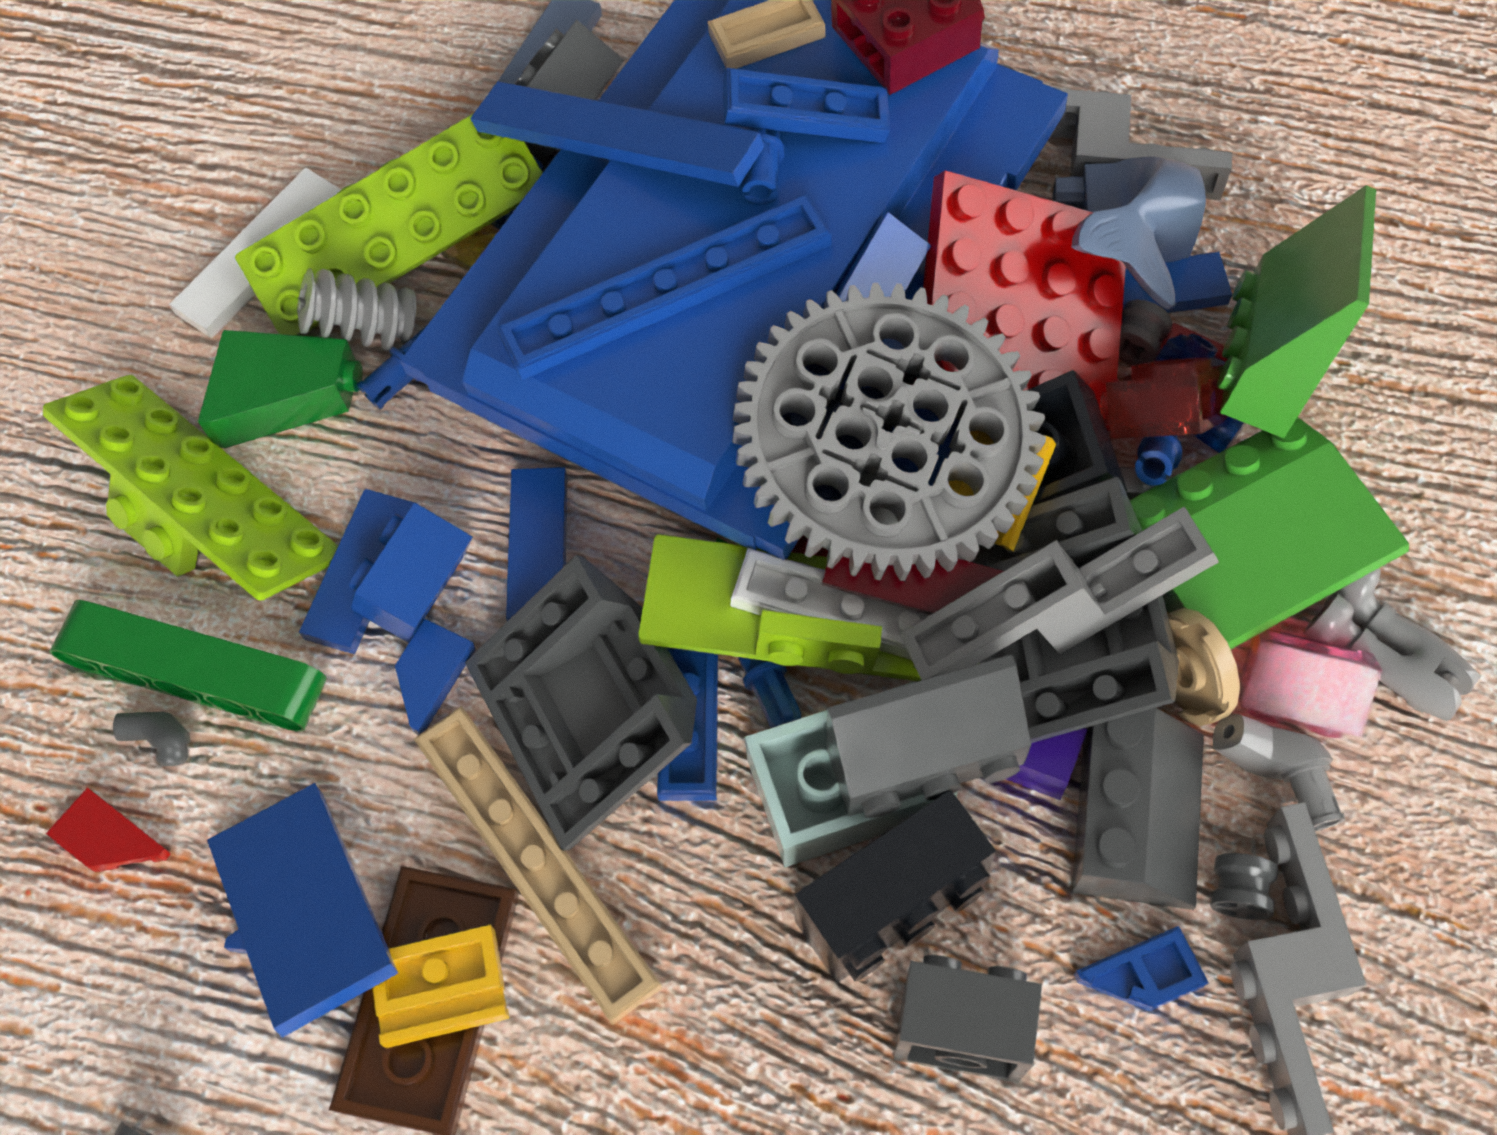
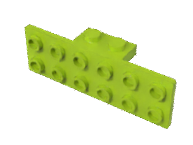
M471 114L399 158L388 161L379 170L357 183L344 187L335 196L237 253L235 260L278 334L304 335L299 331L297 305L302 280L307 269L311 268L314 276L319 270L327 269L333 273L335 280L343 273L349 274L354 278L356 284L359 280L367 278L374 282L377 289L380 284L395 281L516 209L543 174L524 141L477 132L470 119L473 115ZM314 320L309 331L319 326V321Z
M126 375L43 405V416L111 474L106 515L117 528L123 529L145 548L154 560L160 561L177 577L196 568L199 550L256 600L262 601L329 567L338 548L334 541L222 448L212 443L205 434L135 376Z
M662 534L654 537L639 628L640 643L771 661L785 666L800 665L830 669L843 674L859 673L921 681L912 660L879 651L882 626L762 610L761 615L730 607L731 598L748 548L742 545ZM791 552L787 558L823 570L826 569L827 557L813 555L809 558L805 554Z

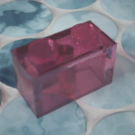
M1269 628L1251 639L1239 680V700L1241 707L1248 708L1247 712L1251 716L1263 721L1281 723L1283 718L1307 723L1306 727L1309 730L1322 736L1341 738L1343 733L1361 737L1381 677L1382 668L1372 653Z

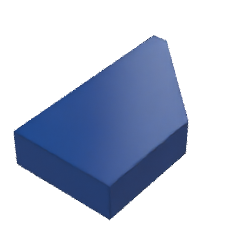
M426 619L423 620L395 664L409 725L417 735L428 728L465 668V662L476 650L472 641Z
M1179 926L1076 970L1074 973L1078 984L1149 1012L1204 988L1209 984Z

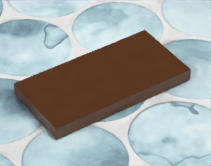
M401 866L381 933L388 949L491 925L496 932L501 963L519 893L514 888ZM373 988L367 990L362 996L329 1110L338 1114L434 1135H455L484 1025L385 1048L380 1045L379 1034L381 1032L379 1017L376 1016Z

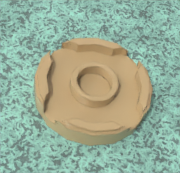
M1181 608L1168 613L1179 659L1175 702L1183 710L1177 712V714L1183 720L1198 726L1211 724L1230 716L1238 705L1240 682L1237 664L1227 641L1215 624L1199 611Z

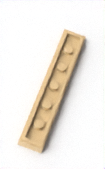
M460 706L413 738L610 1023L614 1025L662 989L658 979L565 850L561 849L550 828L464 708Z

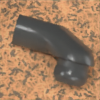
M161 711L117 713L115 715L113 733L117 741L147 740L153 748H156V761L162 766L180 765L188 759L189 751L187 744L191 742L189 732L172 714Z

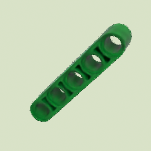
M84 600L74 601L49 650V653L56 659L75 668L295 732L305 731L327 680L326 675L321 671L297 660Z

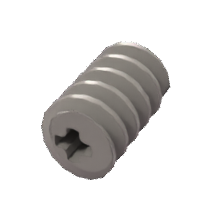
M309 268L303 277L298 298L299 331L306 334L315 320L319 321L321 337L328 338L334 325H339L341 339H346L349 342L355 329H358L361 333V344L366 347L371 345L377 333L381 335V348L389 351L396 338H401V342L405 344L412 335L416 316L415 292L407 287L401 288L396 292L395 287L389 283H382L376 289L374 282L367 278L359 280L356 284L354 278L345 273L339 275L335 280L333 273L327 269L319 270L314 276L312 269Z

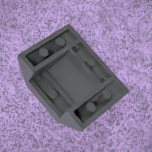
M1115 477L1032 506L1014 551L1007 550L996 544L990 549L978 544L979 552L971 562L1005 571L1057 540L1076 566L1081 568L1143 530L1121 480ZM1163 595L1061 654L1057 652L1038 629H1035L980 662L983 663L1010 654L1013 655L1017 665L1031 743L1174 703L1176 698L1179 659Z
M579 555L574 556L465 662L562 850H571L692 743L697 705L695 694L667 647L646 645L639 642V628L643 607L586 558Z

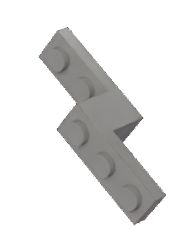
M1053 87L1068 93L1064 115L1050 137L1073 139L1070 177L1082 176L1085 164L1115 163L1129 158L1155 156L1181 161L1198 168L1203 178L1206 199L1221 200L1232 170V152L1216 151L1207 148L1193 149L1160 146L1152 143H1129L1130 94Z
M1184 506L1081 568L1076 566L1056 540L901 632L900 636L921 680L976 665L1035 629H1038L1057 652L1061 654L1217 564L1219 561Z
M1302 802L1282 806L1266 823L1268 828L1265 829L1264 833L1268 855L1272 862L1280 864L1287 885L1283 891L1287 914L1292 923L1300 925L1301 931L1247 941L1233 954L1235 962L1231 963V978L1238 997L1241 1000H1247L1255 1024L1250 1026L1251 1045L1259 1063H1267L1274 1090L1269 1092V1101L1276 1124L1281 1130L1287 1129L1288 1135H1329L1334 1133L1295 1007L1348 997L1367 984L1306 803Z

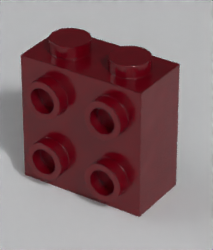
M831 0L833 29L882 87L887 88L889 95L980 48L982 22L985 18L984 8L980 0Z

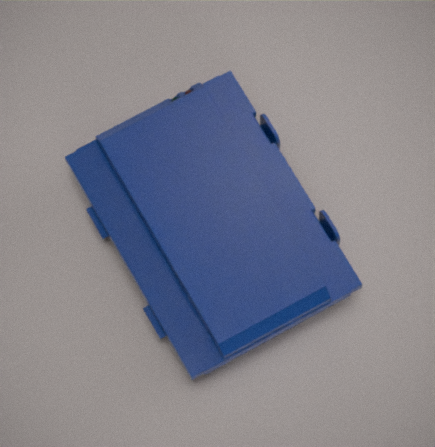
M674 0L598 101L726 125L724 124L723 79L726 67L709 36L708 21L768 0ZM812 0L825 23V38L737 68L882 87L833 29L831 0ZM981 43L979 49L891 95L888 94L890 133L885 143L781 131L780 140L785 146V156L778 165V196L775 200L766 204H756L745 199L744 192L742 193L744 179L739 187L561 149L400 362L407 375L427 384L431 392L461 406L463 409L709 531L712 530L746 548L754 550L759 548L777 558L785 560L789 557L798 540L791 543L785 541L790 525L788 521L772 527L768 524L770 512L774 507L773 504L756 508L753 504L755 494L760 487H744V473L750 467L738 466L736 464L737 450L742 446L733 443L732 439L734 426L739 425V423L733 421L734 406L736 403L741 402L736 399L739 382L747 381L743 378L747 361H756L754 359L756 345L758 342L769 344V331L773 325L785 329L786 315L789 311H793L804 318L803 312L807 300H813L824 309L827 292L832 290L835 293L878 219L887 212L928 242L933 180L941 172L946 170L1017 191L1063 117L1068 93L1045 85L1041 80L997 64L999 49ZM726 125V126H731V127H736V128H741V129H747V130H748V127L735 126V125ZM804 194L808 195L832 234L831 247L521 381L497 330V326ZM926 256L905 291L906 299L912 300L920 287L923 288ZM881 340L889 348L896 350L904 349V346L897 340ZM817 364L805 367L813 375L825 376L830 374ZM844 383L841 384L840 389H844ZM885 424L883 430L892 433L891 426Z

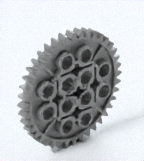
M873 283L868 298H863L855 285L849 286L845 302H842L831 290L826 294L824 309L809 299L805 303L804 318L793 311H789L786 315L785 329L775 325L770 328L769 344L758 342L754 355L756 361H747L743 378L747 381L739 382L736 399L741 402L735 404L733 421L739 423V425L734 426L732 439L733 443L742 446L737 450L736 464L738 466L750 467L744 473V487H760L755 494L753 503L755 507L774 505L768 519V524L771 527L786 521L790 523L785 538L786 542L791 543L804 535L808 538L805 555L810 558L822 547L827 549V567L831 569L843 556L849 558L850 575L856 576L865 562L871 563L875 580H881L887 565H893L899 580L905 581L912 564H916L917 569L924 578L930 577L935 567V559L949 572L953 570L958 561L957 552L968 562H971L979 552L978 544L990 549L999 537L997 531L1007 533L1015 521L1012 514H1021L1028 503L1024 496H1030L1038 482L1032 475H1036L1043 464L1044 459L1036 453L1042 449L1046 442V437L1036 431L1041 427L1045 416L1042 413L1031 411L1040 398L1039 392L1022 391L1026 388L1032 376L1031 372L1012 371L1020 357L1018 351L1005 354L999 352L1006 338L1003 333L988 339L984 336L988 324L986 318L970 325L966 322L969 307L963 305L953 314L947 312L948 296L942 295L934 305L927 304L925 288L920 287L913 299L910 300L905 298L902 284H896L891 297H884L879 284ZM881 340H897L904 346V349L896 350L889 348ZM936 361H948L954 364L959 371H945L938 366ZM812 364L821 365L830 374L825 376L813 375L805 367ZM906 373L917 377L914 385H909L902 381ZM849 374L840 400L842 405L839 406L836 412L832 413L821 439H817L826 416L827 409L825 407L830 404L831 400H835L845 375ZM866 386L875 387L885 397L879 399L869 398L859 388ZM928 409L936 414L939 421H924L918 417L914 410ZM786 413H798L804 416L809 423L803 426H793L785 422L781 416ZM957 418L959 423L949 444V448H951L949 457L944 459L933 485L930 486L928 482L939 457L937 455L940 444H944L953 421ZM884 425L894 427L893 433L883 430ZM970 431L984 432L989 435L994 444H980L973 439ZM843 435L854 436L861 441L864 447L854 450L848 449L841 445L837 438ZM901 457L909 459L915 463L919 471L913 473L903 472L895 466L893 459ZM864 471L875 475L870 487L859 483ZM958 480L965 482L973 490L974 495L962 496L957 494L949 486V481ZM821 485L832 486L840 492L842 498L837 501L824 500L816 494L814 488ZM875 508L888 509L896 516L898 522L892 525L881 524L873 518L870 511Z

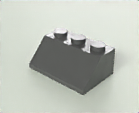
M1012 654L827 708L826 749L848 816L864 812L867 818L880 817L901 807L900 801L924 794L926 800H936L949 790L953 793L957 792L961 788L960 783L980 777H983L986 783L1007 779L1020 771L1019 766L1024 765L1031 747L1017 665Z
M1158 708L1086 727L1087 733L1083 741L1072 893L1194 910L1197 897L1204 735Z

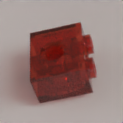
M1208 357L1161 360L1131 365V374L1106 382V392L1102 393L1100 400V412L1105 425H1109L1110 439L1201 434L1228 420L1227 415L1220 413L1224 390L1217 387V382L1224 365L1212 366L1211 358Z

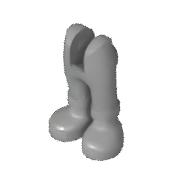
M1380 568L1334 592L1324 603V607L1306 626L1303 634L1316 644L1332 645L1342 649V657L1352 664L1356 663L1366 672L1384 683L1404 698L1415 710L1428 713L1445 721L1451 720L1462 704L1460 695H1466L1471 692L1480 679L1479 673L1434 633L1396 613L1397 610L1385 602L1381 605L1378 602L1374 591L1380 579Z

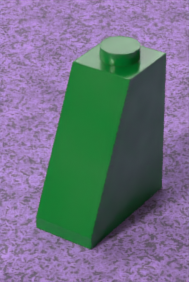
M223 330L198 423L212 443L217 444L220 448H228L349 412L353 392H359L360 389L357 383L363 380L362 364L360 361H356L346 339Z

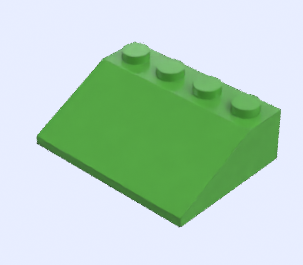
M1365 185L1264 253L1254 272L1248 270L1243 272L1232 296V300L1237 301L1227 325L1228 328L1232 329V332L1227 339L1222 353V357L1228 360L1217 382V387L1224 390L1220 413L1285 438L1369 305L1376 189Z
M1297 417L1285 438L1262 430L1130 500L1142 530L1147 529L1185 506L1219 562L1163 594L1166 610L1168 613L1181 608L1199 611L1215 624L1227 641L1230 650L1409 552L1408 541L1333 443L1299 417Z

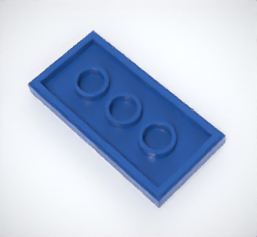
M316 783L207 840L272 1026L282 1038L398 974V970L323 793Z

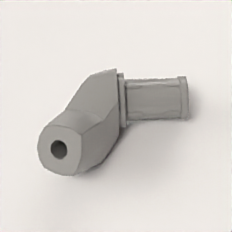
M1231 714L1218 722L1213 734V748L1247 772L1262 777L1283 780L1286 783L1290 782L1297 802L1306 803L1315 831L1327 829L1345 821V816L1341 813L1326 773L1331 767L1330 763L1333 761V758L1320 741L1313 737L1273 727L1239 714Z

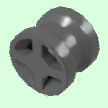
M1136 299L1124 304L1119 359L1135 366H1149L1153 364L1161 349L1159 341L1167 338L1172 328L1171 316L1163 308L1147 300Z
M1226 853L1218 855L1215 858L1214 871L1219 877V885L1211 893L1210 907L1218 913L1240 919L1265 920L1274 916L1275 902L1269 896L1270 885L1278 877L1277 864L1271 860L1249 854Z

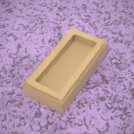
M768 0L708 21L709 36L726 69H737L826 37L825 23L812 0Z

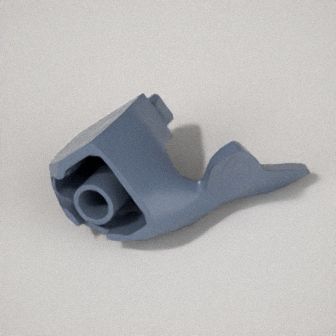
M1150 156L1129 158L1115 163L1085 164L1082 176L1055 178L1052 201L1093 212L1078 224L1072 238L1071 247L1082 253L1122 261L1138 284L1153 300L1167 310L1174 307L1175 289L1165 262H1174L1190 257L1195 245L1206 205L1204 182L1199 169L1181 161Z

